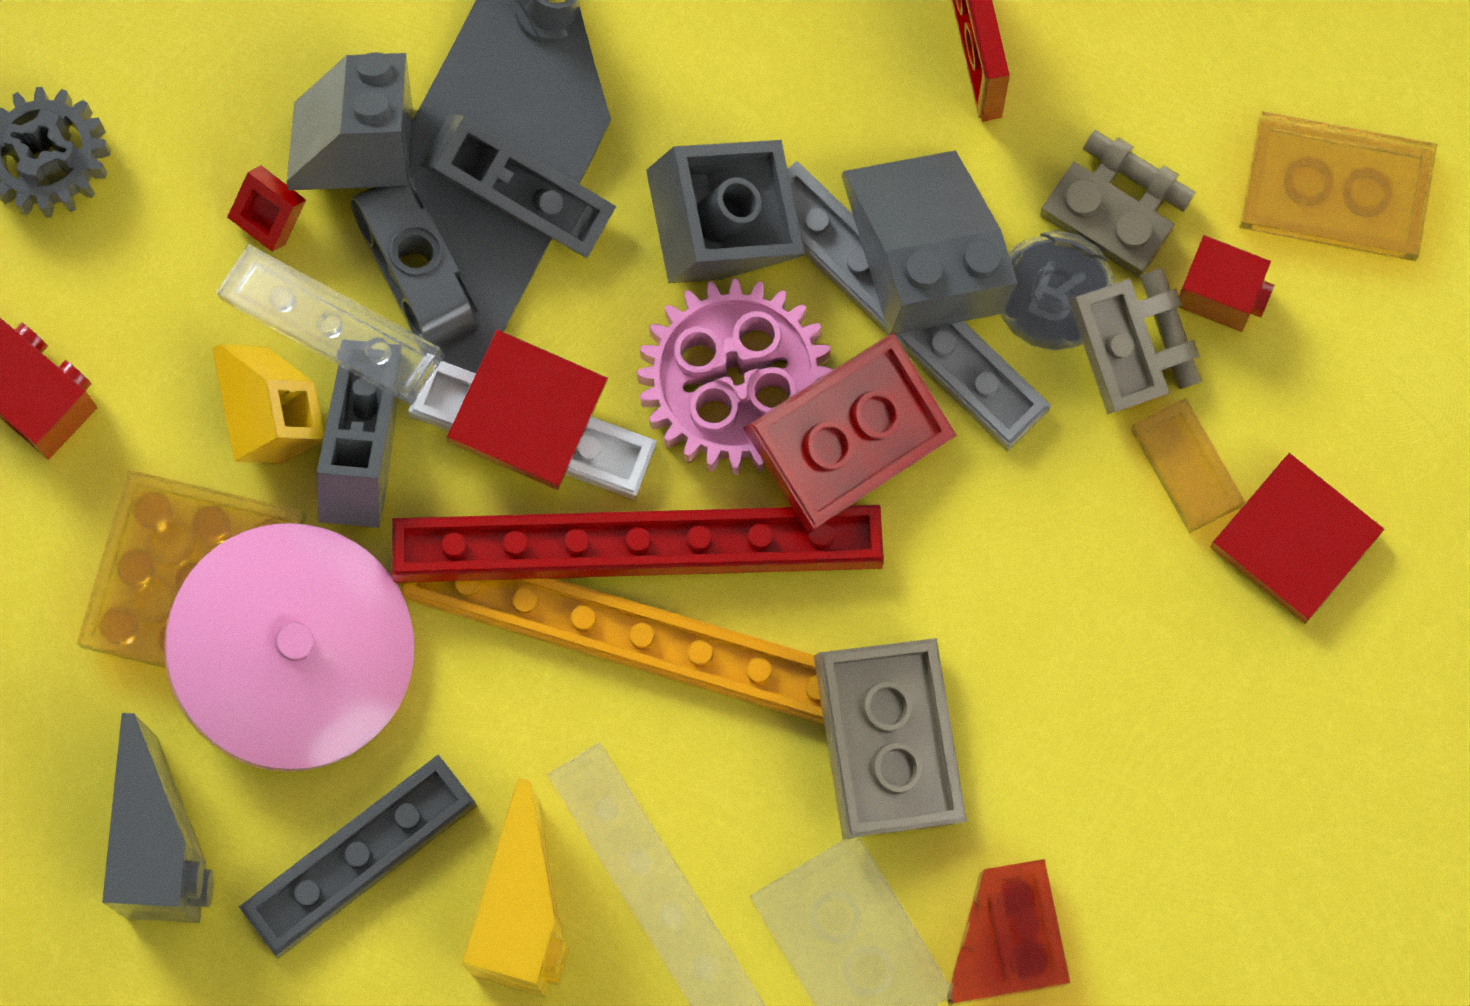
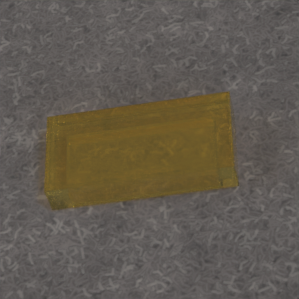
M1187 398L1132 425L1131 431L1189 534L1244 505L1245 500Z

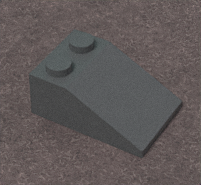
M956 150L843 171L841 177L889 334L894 332L896 335L1004 313L1018 282L1001 229Z
M122 713L102 903L126 919L200 923L201 907H210L214 887L213 871L205 869L206 860L157 736L135 713Z

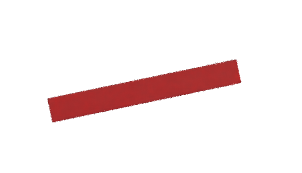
M850 505L810 531H806L792 507L392 518V576L395 583L883 569L884 564L880 505Z

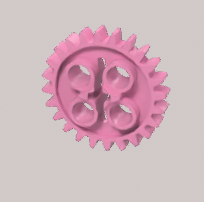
M733 279L729 294L720 295L718 288L711 281L707 285V299L700 301L688 290L684 292L687 310L681 312L671 305L665 307V316L670 324L669 328L659 324H651L649 327L650 336L659 346L645 345L641 346L640 349L641 359L653 365L637 370L638 383L652 386V388L640 394L641 405L647 408L659 407L649 417V423L652 429L670 426L664 437V444L667 448H671L681 441L686 442L684 461L690 463L700 452L706 453L708 471L713 472L721 458H729L733 475H738L742 458H751L753 465L760 472L764 469V461L743 427L773 408L763 406L757 400L756 395L767 386L782 388L787 392L789 398L833 370L817 366L830 358L831 349L829 345H812L821 336V326L819 323L810 324L805 327L801 326L806 316V307L803 304L789 312L784 310L786 304L785 291L781 290L771 301L764 299L763 282L758 281L753 287L751 294L745 295L742 294L739 280ZM760 330L771 336L773 343L762 351H752L742 345L741 339L743 336L751 331ZM699 345L708 347L715 354L711 362L704 366L689 365L682 358L687 349ZM785 360L788 363L787 367L783 369L770 367L775 361ZM737 367L740 375L744 376V383L733 385L731 378L727 377V369ZM687 384L702 385L691 393L683 390V387ZM718 401L729 407L731 412L725 420L719 423H709L699 417L698 410L705 403Z

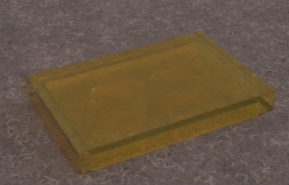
M1261 111L1258 118L1239 228L1416 261L1420 254L1437 144Z

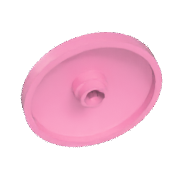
M293 523L273 524L245 531L226 540L208 553L193 568L182 584L169 613L164 643L165 665L173 695L181 711L195 730L212 746L242 763L257 768L286 772L305 771L330 765L350 756L371 741L388 724L399 708L411 678L414 662V633L411 617L398 585L393 582L392 576L384 566L366 549L343 535L325 528Z

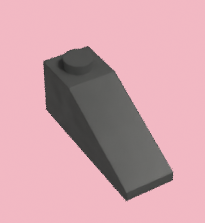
M449 114L420 165L471 196L585 258H588L616 208L614 204L462 115Z
M343 341L317 468L318 516L321 523L380 528L389 477L403 358L402 346Z

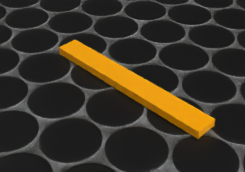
M557 578L403 583L400 590L407 601L824 725L814 655Z

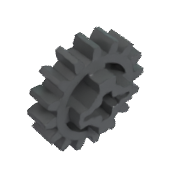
M36 87L34 101L27 103L18 92L13 94L15 108L8 112L0 107V201L6 205L16 198V207L21 214L26 216L32 210L34 204L39 205L46 218L52 217L54 204L62 202L69 212L76 210L73 196L80 192L84 196L92 198L95 193L89 184V180L91 177L106 178L108 174L103 164L97 160L111 155V149L106 140L100 139L106 133L99 117L91 118L93 112L86 101L81 100L72 107V99L66 90L61 89L54 101L49 100L43 87ZM70 125L80 133L82 149L76 148L74 143L70 142L72 136L69 132ZM50 146H53L55 149L52 152L48 151ZM40 153L38 159L33 154ZM7 155L12 156L15 162H18L16 168L19 173L18 179L9 173Z

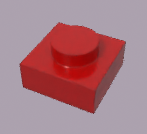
M260 165L247 172L227 218L271 252H274L286 245L306 199L296 191L288 190L287 184Z

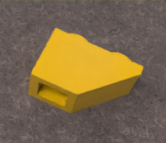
M218 344L212 348L234 462L283 464L323 441L325 432L315 382L268 347Z

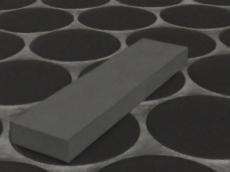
M438 754L240 905L239 908L274 955L280 958L477 807V804Z

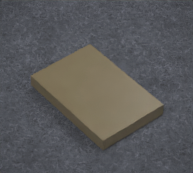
M937 638L819 652L814 655L842 840L966 822Z

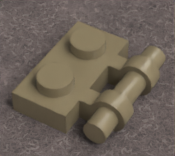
M1094 130L1085 143L1083 150L1100 160L1101 164L1095 173H1092L1073 161L1041 208L1040 216L1140 278V275L1144 274L1174 227V223L1156 213L1157 210L1166 201L1184 212L1193 200L1196 192L1177 180L1179 174L1163 165L1161 169H1158L1132 153L1134 146L1120 137L1113 141L1099 131ZM1118 173L1147 189L1140 201L1135 200L1111 185Z
M1163 268L1140 275L1147 298L1144 300H1137L1130 279L1068 300L1107 414L1169 394L1162 370L1169 367L1172 368L1179 389L1202 382L1194 360L1200 357L1195 341L1187 340L1177 307L1182 306L1177 289L1170 290ZM1153 315L1165 350L1157 353L1153 347L1144 320Z

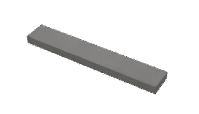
M798 161L794 162L788 168V174L805 252L804 255L886 335H889L853 214ZM964 321L896 334L907 355L1006 451L1016 444L1050 411L1051 404Z

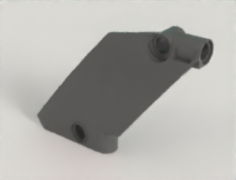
M476 0L412 120L408 186L373 187L350 198L356 223L427 363L429 358L433 357L477 373L496 330L504 332L552 239L471 196L420 165L449 114H455L469 118L578 184L581 183L610 124L611 118L579 6L580 0H566L560 3H553L547 0ZM406 254H420L429 261V264L421 268H410L403 264L400 258Z

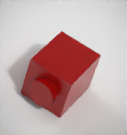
M1203 235L1179 294L1182 306H1179V308L1242 332L1250 314L1262 318L1275 286V284L1264 280L1271 261Z

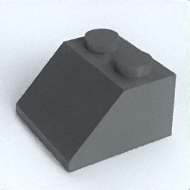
M374 52L346 55L294 102L287 172L288 190L408 186L413 105L406 53L383 54Z
M782 140L673 146L646 169L668 284L721 280L796 259L805 254Z

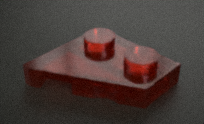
M1045 859L988 868L981 871L947 993L948 1006L1062 987L1069 984L1070 978Z

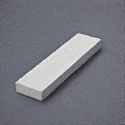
M430 357L409 408V417L450 431L476 373ZM592 417L566 475L635 500L657 441Z

